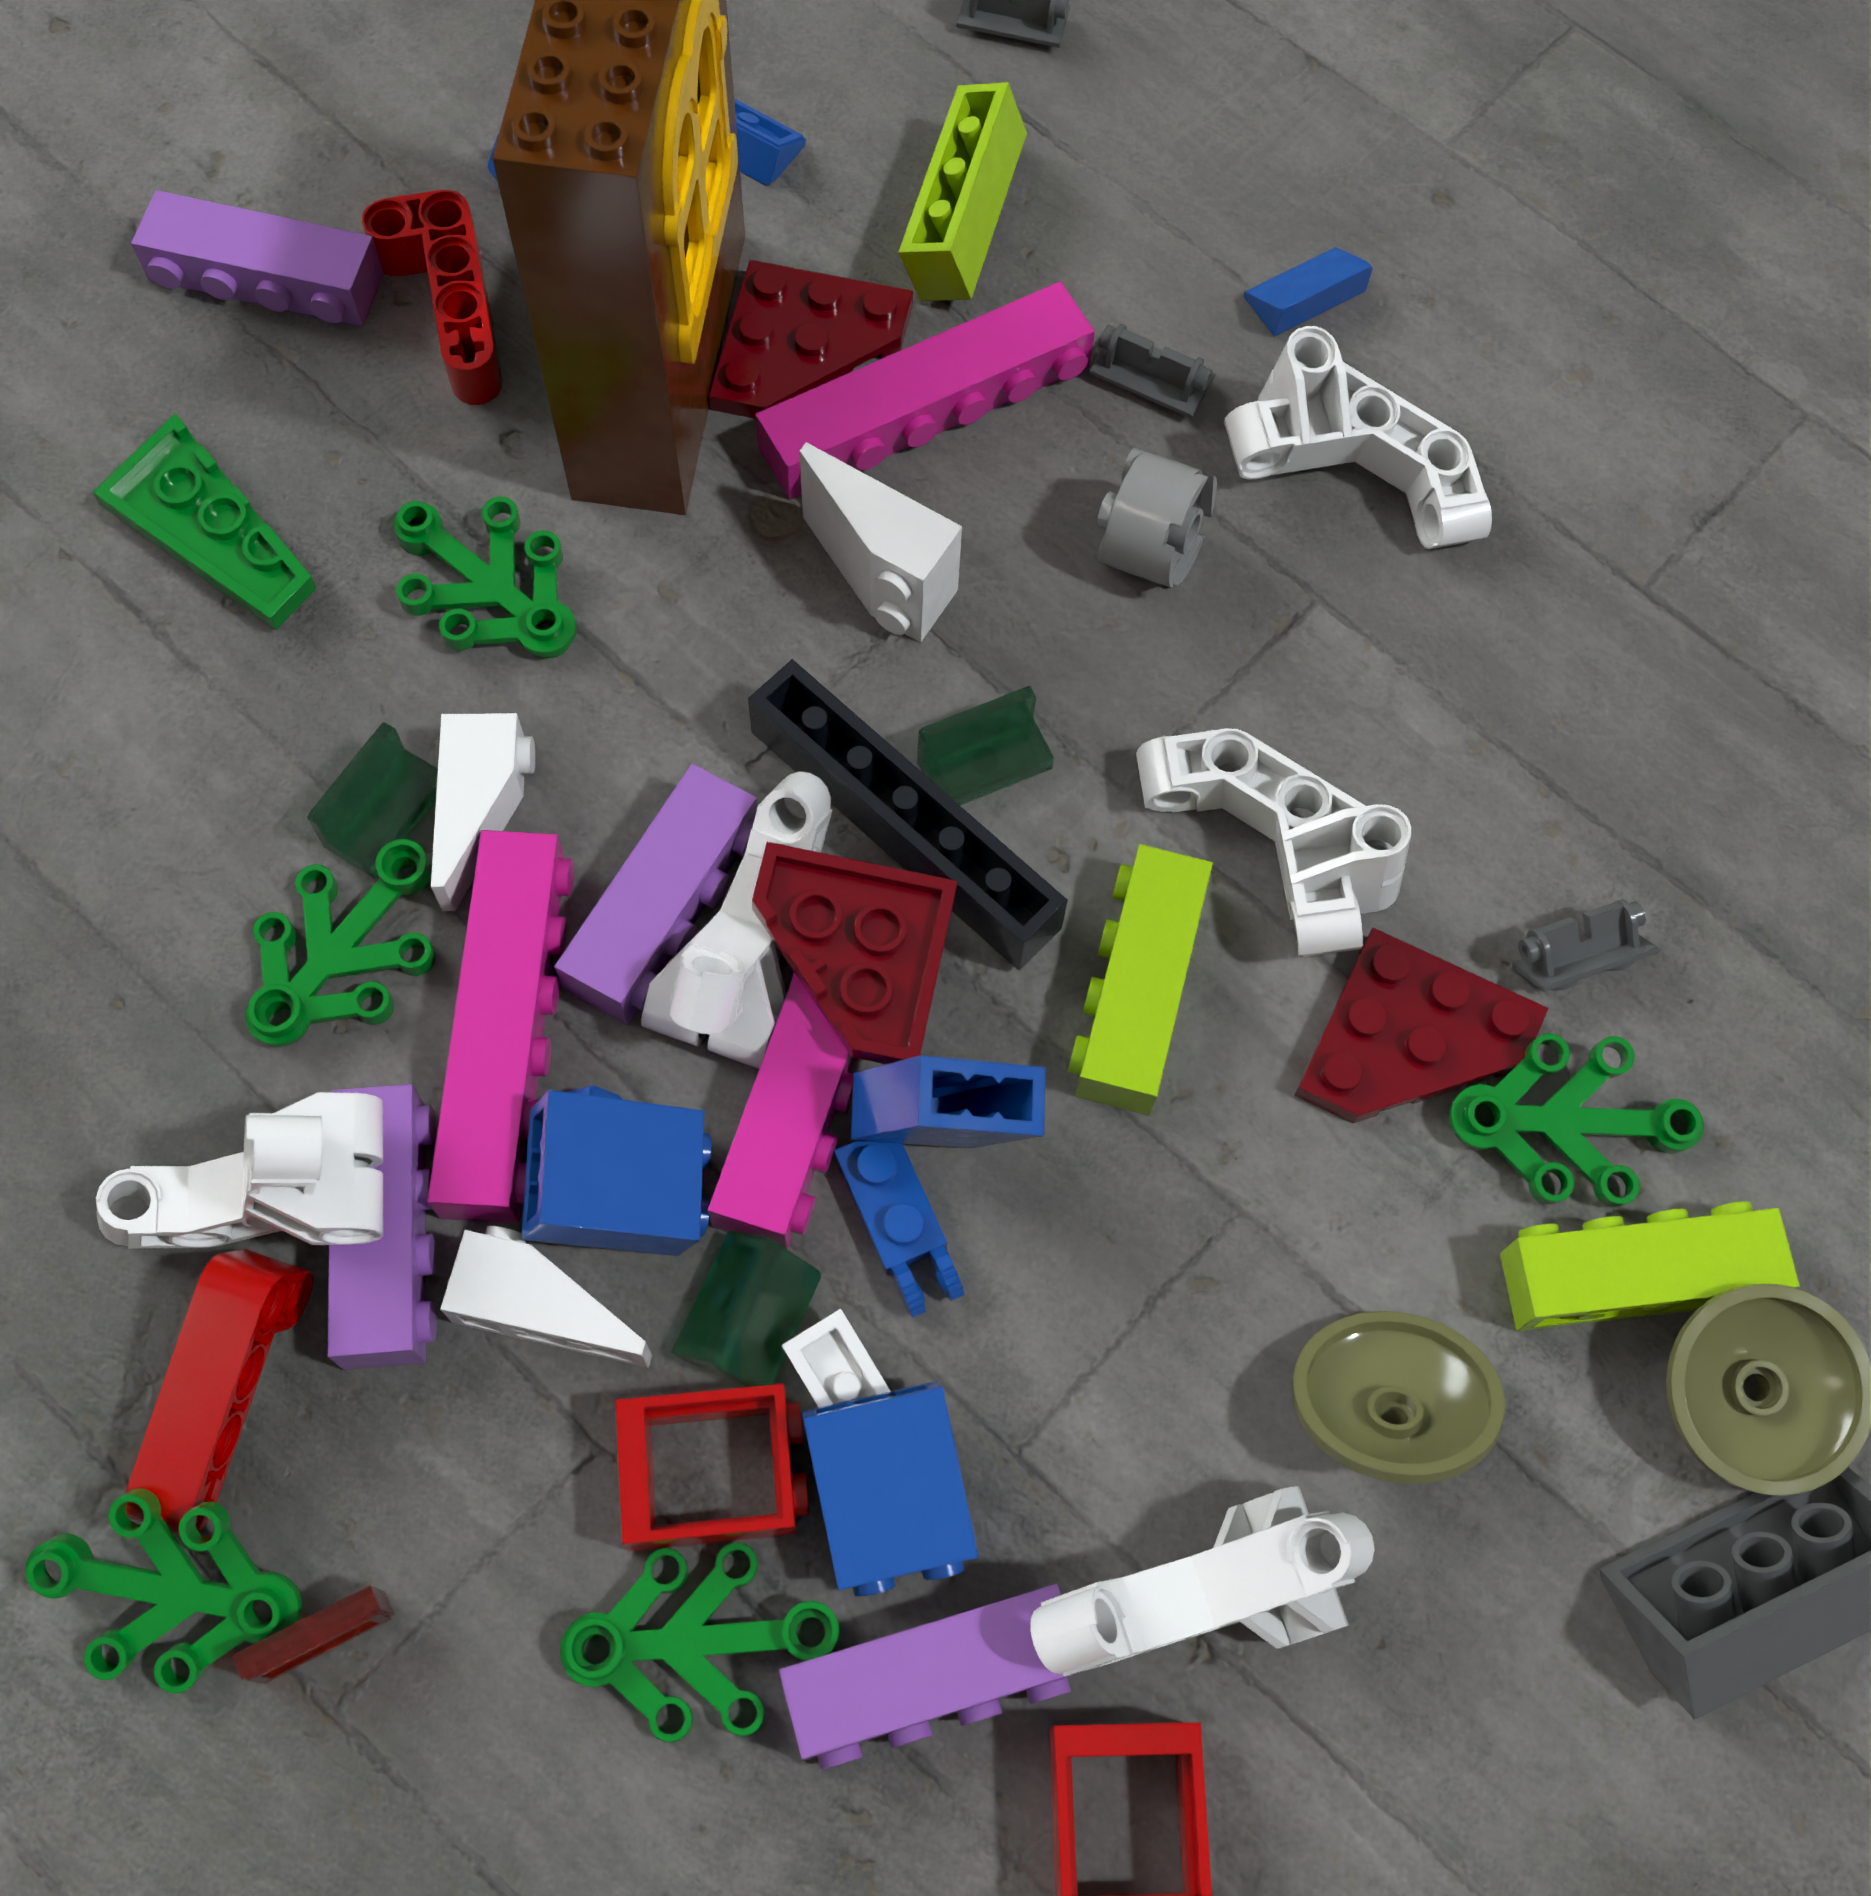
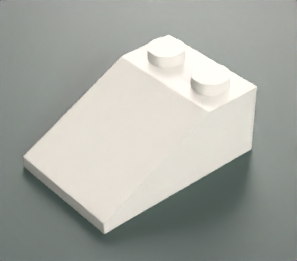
M806 442L799 450L804 520L870 615L875 617L877 622L887 631L896 635L906 634L921 643L958 591L962 526Z

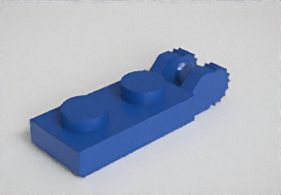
M857 1140L834 1150L835 1161L886 1275H892L911 1318L926 1312L923 1292L919 1284L915 1282L908 1266L929 1257L936 1272L937 1282L942 1292L947 1295L950 1301L964 1296L963 1285L946 1250L947 1240L903 1143Z

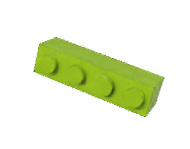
M1009 82L957 86L898 252L920 301L972 299L1027 135Z
M1139 844L1133 866L1121 863L1112 900L1124 902L1119 922L1106 919L1097 956L1109 959L1104 979L1092 976L1083 1009V1014L1094 1016L1090 1037L1076 1036L1067 1071L1068 1073L1079 1075L1075 1097L1150 1116L1163 1075L1213 862Z
M1742 1201L1717 1206L1710 1210L1711 1216L1689 1218L1686 1209H1671L1651 1214L1647 1217L1648 1223L1624 1225L1623 1217L1610 1216L1585 1222L1582 1225L1583 1230L1560 1233L1557 1224H1541L1524 1228L1518 1231L1519 1238L1514 1240L1500 1253L1516 1331L1694 1311L1718 1294L1745 1285L1778 1284L1798 1288L1800 1284L1779 1208L1753 1211L1751 1202Z

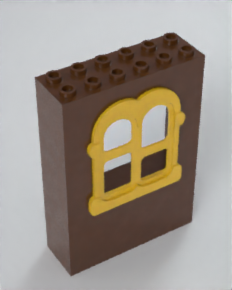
M535 0L492 159L571 500L686 516L709 409V393L718 367L745 240L726 0Z

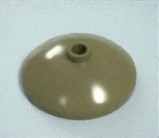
M1754 1284L1733 1288L1718 1294L1699 1307L1686 1321L1674 1342L1666 1376L1667 1399L1672 1420L1678 1434L1691 1454L1703 1467L1726 1483L1743 1490L1766 1495L1785 1496L1800 1494L1814 1490L1835 1479L1846 1470L1862 1450L1871 1430V1362L1862 1341L1852 1326L1837 1310L1820 1298L1803 1290L1778 1284ZM1749 1375H1753L1759 1384L1758 1393L1752 1399L1746 1396L1743 1389L1744 1381Z
M1373 1311L1339 1319L1318 1331L1307 1342L1297 1359L1292 1384L1293 1403L1298 1419L1306 1433L1332 1459L1367 1477L1400 1484H1426L1453 1478L1481 1462L1492 1450L1501 1432L1505 1414V1397L1495 1368L1483 1352L1462 1334L1426 1317L1403 1312Z

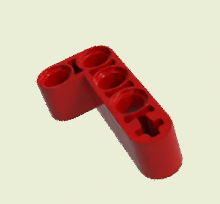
M435 190L374 201L363 212L361 223L365 235L373 236L384 273L390 276H405L428 272L441 355L454 395L461 402L470 405H481L490 402L498 396L502 388V374L479 243L466 198L453 190ZM475 357V361L467 363L466 358Z
M248 1249L219 1253L204 1268L192 1296L125 1492L143 1488L154 1493L161 1505L160 1515L173 1534L179 1536L180 1520L189 1510L203 1502L211 1501L217 1503L275 1333L289 1330L295 1326L301 1318L313 1288L314 1277L311 1271ZM128 1502L126 1506L127 1516L143 1523L144 1513L142 1508L134 1502ZM197 1515L196 1528L200 1534L210 1520L203 1515Z

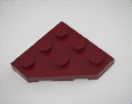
M749 260L709 393L710 410L756 419V413L853 372V368L876 356L882 359L900 351L913 307V291Z
M766 842L752 897V910L851 1057L881 1064H890L921 1055L958 881Z
M1372 927L1294 1096L1351 1123H1356L1375 1117L1379 1112L1409 1102L1415 1104L1459 1090L1465 1084L1493 1075L1496 1078L1508 1074L1525 1058V1050L1529 1043L1536 1039L1549 1008Z

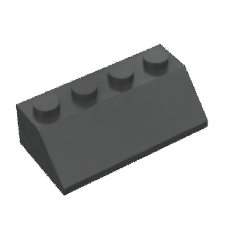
M1849 1467L1835 1479L1808 1492L1785 1496L1754 1493L1599 1569L1601 1580L1650 1672L1694 1720L1871 1631V1485Z

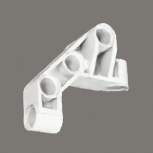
M1304 326L1296 329L1290 335L1258 400L1237 407L1225 417L1224 424L1237 469L1242 478L1260 479L1270 475L1356 462L1406 493L1414 518L1417 536L1425 548L1433 549L1484 540L1491 531L1492 511L1490 502L1484 491L1475 459L1467 440L1454 429L1344 363L1334 337L1324 329L1316 326ZM1360 419L1367 421L1370 425H1372V427L1366 425ZM1431 462L1437 464L1441 469L1436 468Z
M1225 728L1177 736H1163L1147 741L1138 748L1136 757L1145 808L1160 812L1172 811V813L1194 809L1199 812L1222 808L1275 841L1290 920H1294L1298 942V956L1308 957L1362 949L1363 930L1360 914L1387 909L1396 901L1400 892L1411 840V824L1403 812L1390 805L1376 804L1365 806L1255 737L1238 729ZM1224 764H1234L1241 767V769L1234 772H1225L1217 767ZM1305 808L1312 811L1315 815L1300 818L1292 815L1289 811Z
M806 772L790 774L758 805L745 855L720 911L650 982L642 1013V1027L696 1047L702 1043L706 1034H708V1050L710 1052L757 1069L760 1068L787 994L778 962L782 953L752 910V897L766 842L821 853L832 809H830L831 796L828 787L820 778ZM785 797L792 798L803 806L806 813L805 819L798 818L789 812L784 802Z
M318 1092L275 1113H249V1115H246L244 1152L192 1166H131L130 1169L116 1171L106 1177L98 1189L96 1208L99 1229L105 1238L115 1244L128 1246V1249L216 1247L278 1231H284L311 1245H353L380 1240L383 1237V1174L381 1171L372 1168L383 1163V1101L377 1096L363 1093ZM124 1196L139 1197L149 1206L144 1215L132 1220L116 1217L109 1208L114 1201Z
M1299 1486L1282 1488L1244 1504L1228 1508L1212 1549L1125 1577L1096 1582L1041 1602L1042 1606L1034 1610L1031 1617L1033 1645L1038 1657L1052 1673H1063V1676H1068L1238 1622L1244 1624L1277 1649L1349 1626L1336 1589L1354 1583V1578L1366 1572L1373 1560L1375 1550L1373 1537L1366 1524L1356 1516L1347 1513L1330 1514V1511L1309 1514ZM1326 1530L1336 1537L1340 1545L1341 1556L1336 1567L1330 1565L1321 1552V1538Z

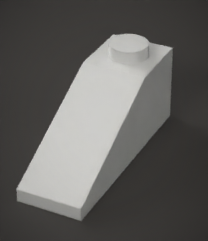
M517 713L441 714L431 888L442 911H455L474 880L481 830H504L524 796V774H533L535 771L534 739L532 736H524Z
M488 1226L485 1234L464 1230L440 1308L453 1324L649 1368L652 1354L646 1341L530 1244H526V1240H521L522 1233L499 1226Z

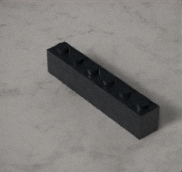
M793 659L748 698L751 732L796 773H811L820 778L828 787L831 804L905 870L958 881L952 912L1018 971L1062 929L1068 899Z

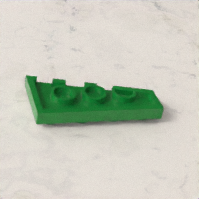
M176 413L92 492L100 506L275 630L317 589L307 570L272 528L263 522L252 508L248 499L237 486L234 487L220 470L217 462L203 446L199 445Z

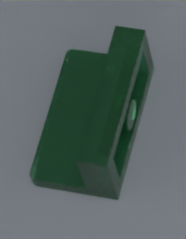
M1031 686L1024 687L921 728L918 731L917 763L922 773L961 806L1053 769L1054 756L1034 720L1036 695Z
M383 722L312 808L307 819L325 849L372 878H375L378 874L375 862L381 848L391 841L406 839L436 801L438 768L406 750L396 728Z
M728 1230L670 1353L688 1364L722 1372L746 1387L773 1385L786 1356L782 1344L794 1338L821 1279V1272L769 1237Z

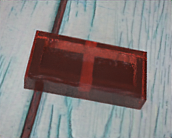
M369 1585L232 1656L241 1679L266 1684L391 1620L394 1612L385 1591Z

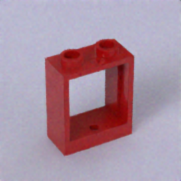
M784 1384L615 1400L622 1545L629 1552L797 1535L796 1517L809 1515L806 1472L792 1473L790 1448L792 1445L804 1444L800 1402L787 1403ZM770 1415L777 1514L656 1526L651 1426Z
M1201 1722L1063 1725L1050 1727L1049 1751L1055 1896H1212ZM1175 1755L1183 1892L1078 1895L1072 1758Z

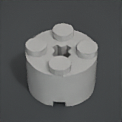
M1133 448L1123 468V482L1118 494L1109 491L1099 509L1097 525L1105 528L1106 533L1101 541L1097 560L1109 567L1173 588V584L1179 586L1184 581L1199 553L1205 536L1198 534L1203 515L1211 518L1216 499L1217 478L1192 466Z

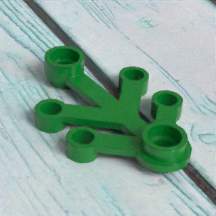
M494 497L488 500L482 508L483 521L486 530L490 534V566L445 531L440 514L433 506L421 501H411L399 509L394 518L393 526L401 547L406 552L417 556L433 553L468 581L467 583L432 584L426 576L421 574H410L403 577L397 584L396 594L402 609L406 613L413 616H421L431 610L452 609L441 617L439 629L445 644L457 651L467 650L476 644L519 642L529 653L540 658L550 659L558 657L568 650L575 639L577 627L571 610L566 605L558 602L557 567L562 563L563 552L560 540L554 533L546 530L536 531L529 535L525 541L524 548L527 560L534 569L532 601L515 587V533L519 530L521 521L517 506L511 499L507 497ZM507 513L510 515L503 522L492 520L497 514ZM425 520L419 526H409L416 521ZM541 547H550L553 549V551L546 556H538L534 554L536 550H538ZM415 590L426 592L423 597L417 600L407 598ZM499 606L511 617L475 621L474 616L469 611L460 608ZM541 623H555L550 629L547 630H539L535 628ZM456 625L469 626L463 634H450V630Z
M398 839L387 843L381 848L375 862L380 879L334 931L331 903L337 897L338 884L331 871L325 866L314 864L303 868L298 873L295 879V887L303 900L308 961L292 980H290L287 952L295 945L297 939L295 928L290 920L279 912L263 914L256 920L253 926V937L261 950L263 987L253 994L245 1013L246 1025L255 1039L267 1046L284 1047L300 1040L306 1034L310 1025L314 1023L359 1017L362 1022L369 1025L381 1024L391 1017L394 1011V1000L388 989L379 982H364L354 992L315 995L329 978L400 968L402 972L410 976H420L427 973L433 967L436 958L435 951L429 940L420 933H407L393 942L357 947L401 895L414 894L423 889L428 883L431 876V865L423 848L418 843L408 839ZM414 866L417 868L416 872L409 878L401 880L396 878L397 872L402 867ZM316 879L327 880L326 886L322 891L318 893L307 892V887L312 881ZM275 926L285 927L282 937L278 940H265V935L269 929ZM422 947L425 949L424 955L418 961L407 962L404 960V955L410 948ZM372 995L383 997L381 1006L376 1010L365 1011L362 1009L363 1002ZM281 1009L291 1010V1016L286 1022L278 1026L271 1025V1018L275 1012Z
M1551 1033L1543 1034L1529 1043L1525 1050V1058L1495 1087L1484 1084L1473 1085L1461 1091L1453 1100L1449 1111V1121L1456 1137L1473 1149L1485 1150L1494 1148L1528 1182L1532 1196L1540 1203L1548 1205L1563 1201L1571 1195L1574 1189L1573 1175L1566 1166L1560 1163L1550 1162L1545 1164L1517 1132L1541 1133L1593 1185L1597 1199L1609 1207H1619L1632 1202L1640 1190L1639 1179L1636 1173L1629 1167L1623 1165L1613 1166L1583 1135L1646 1137L1650 1144L1658 1151L1675 1154L1695 1146L1700 1141L1704 1132V1121L1700 1111L1692 1103L1683 1099L1666 1100L1654 1106L1651 1110L1580 1107L1609 1078H1616L1632 1067L1635 1059L1634 1050L1628 1041L1618 1036L1607 1037L1595 1044L1590 1050L1589 1060L1542 1106L1515 1104L1542 1075H1552L1567 1065L1570 1058L1569 1046L1563 1038ZM1539 1045H1549L1554 1049L1557 1056L1554 1065H1547L1540 1060L1538 1056ZM1604 1047L1613 1048L1618 1052L1621 1059L1618 1068L1610 1067L1605 1063L1602 1056ZM1477 1105L1487 1106L1493 1112L1494 1123L1491 1127H1484L1475 1119L1474 1112ZM1672 1113L1680 1114L1685 1118L1688 1125L1685 1135H1680L1672 1129L1670 1125ZM1545 1172L1553 1173L1560 1180L1561 1188L1557 1195L1549 1194L1544 1190L1542 1176ZM1610 1175L1620 1177L1625 1183L1626 1190L1622 1198L1610 1193L1607 1187Z
M137 1488L130 1490L112 1503L108 1513L109 1523L118 1535L125 1538L136 1537L158 1571L96 1560L89 1545L82 1538L68 1533L55 1535L37 1546L30 1553L26 1562L25 1572L29 1586L36 1593L46 1598H62L74 1590L80 1589L156 1604L121 1630H107L90 1642L84 1652V1664L87 1671L93 1677L100 1680L116 1678L132 1665L136 1658V1653L195 1612L226 1617V1619L195 1643L182 1642L175 1644L158 1658L154 1667V1677L157 1684L168 1693H183L201 1679L208 1665L244 1640L256 1644L293 1624L299 1623L302 1615V1599L298 1587L290 1578L278 1572L258 1570L230 1529V1516L222 1505L207 1501L189 1510L180 1520L179 1536L182 1542L194 1551L208 1550L229 1585L206 1581L160 1515L161 1505L156 1495L147 1489ZM128 1502H134L142 1508L144 1513L142 1524L134 1523L128 1518L126 1514ZM197 1515L206 1516L212 1521L214 1525L213 1537H206L198 1532L196 1528ZM46 1560H52L59 1565L61 1569L60 1581L50 1576L46 1569ZM254 1600H262L269 1604L273 1614L271 1621H264L255 1613L253 1609ZM290 1632L289 1634H287V1635L281 1637L280 1639L274 1641L273 1643H271V1644H269V1645H273V1644H276V1643L281 1642V1641L284 1640L286 1637H288L292 1632ZM103 1644L111 1645L117 1650L119 1664H111L104 1659L102 1655ZM172 1658H180L187 1663L190 1670L189 1678H182L173 1672L171 1667Z
M734 1542L727 1544L719 1551L715 1560V1568L662 1629L632 1631L662 1593H674L681 1589L687 1581L689 1570L684 1557L675 1549L661 1548L654 1551L648 1557L643 1575L608 1614L600 1612L587 1613L569 1625L561 1640L560 1659L564 1670L570 1678L581 1685L601 1687L611 1684L648 1719L650 1730L657 1739L668 1743H675L687 1737L692 1730L694 1715L691 1707L681 1698L675 1696L665 1697L632 1663L664 1660L721 1713L723 1725L730 1733L739 1737H748L758 1732L765 1721L766 1712L762 1700L753 1692L740 1691L704 1656L788 1650L793 1657L805 1662L831 1654L834 1651L839 1640V1624L835 1614L829 1607L817 1601H805L794 1606L788 1612L785 1619L703 1626L735 1588H743L749 1585L757 1576L759 1564L754 1551L744 1543ZM735 1552L744 1553L750 1559V1569L746 1575L738 1579L730 1578L724 1572L726 1558ZM663 1558L675 1559L680 1568L677 1578L668 1584L658 1583L653 1573L655 1565ZM809 1619L818 1620L825 1628L824 1639L819 1645L814 1647L804 1646L800 1643L797 1636L799 1626ZM603 1636L610 1644L609 1656L602 1663L591 1664L585 1657V1646L591 1638ZM741 1699L751 1700L757 1709V1717L754 1723L747 1728H737L730 1719L731 1707ZM669 1705L680 1707L685 1717L682 1728L674 1734H665L658 1725L660 1712Z

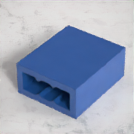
M920 1055L853 1073L851 1139L971 1149L1044 1136L1046 1067Z
M548 1090L530 1109L521 1240L679 1256L700 1241V1237L705 1234L709 1221V1202L706 1197H702V1173L706 1171L709 1165L712 1150L710 1134L704 1133L705 1110Z
M938 1381L802 1411L838 1590L852 1587L854 1596L874 1595L894 1588L896 1586L894 1577L922 1571L924 1580L946 1578L963 1572L965 1570L963 1561L979 1558L944 1389Z

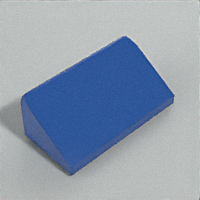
M734 98L740 172L764 185H770L804 148L806 138L803 137L804 135Z
M1335 247L1245 291L1244 298L1275 337L1364 293L1373 267L1366 260Z

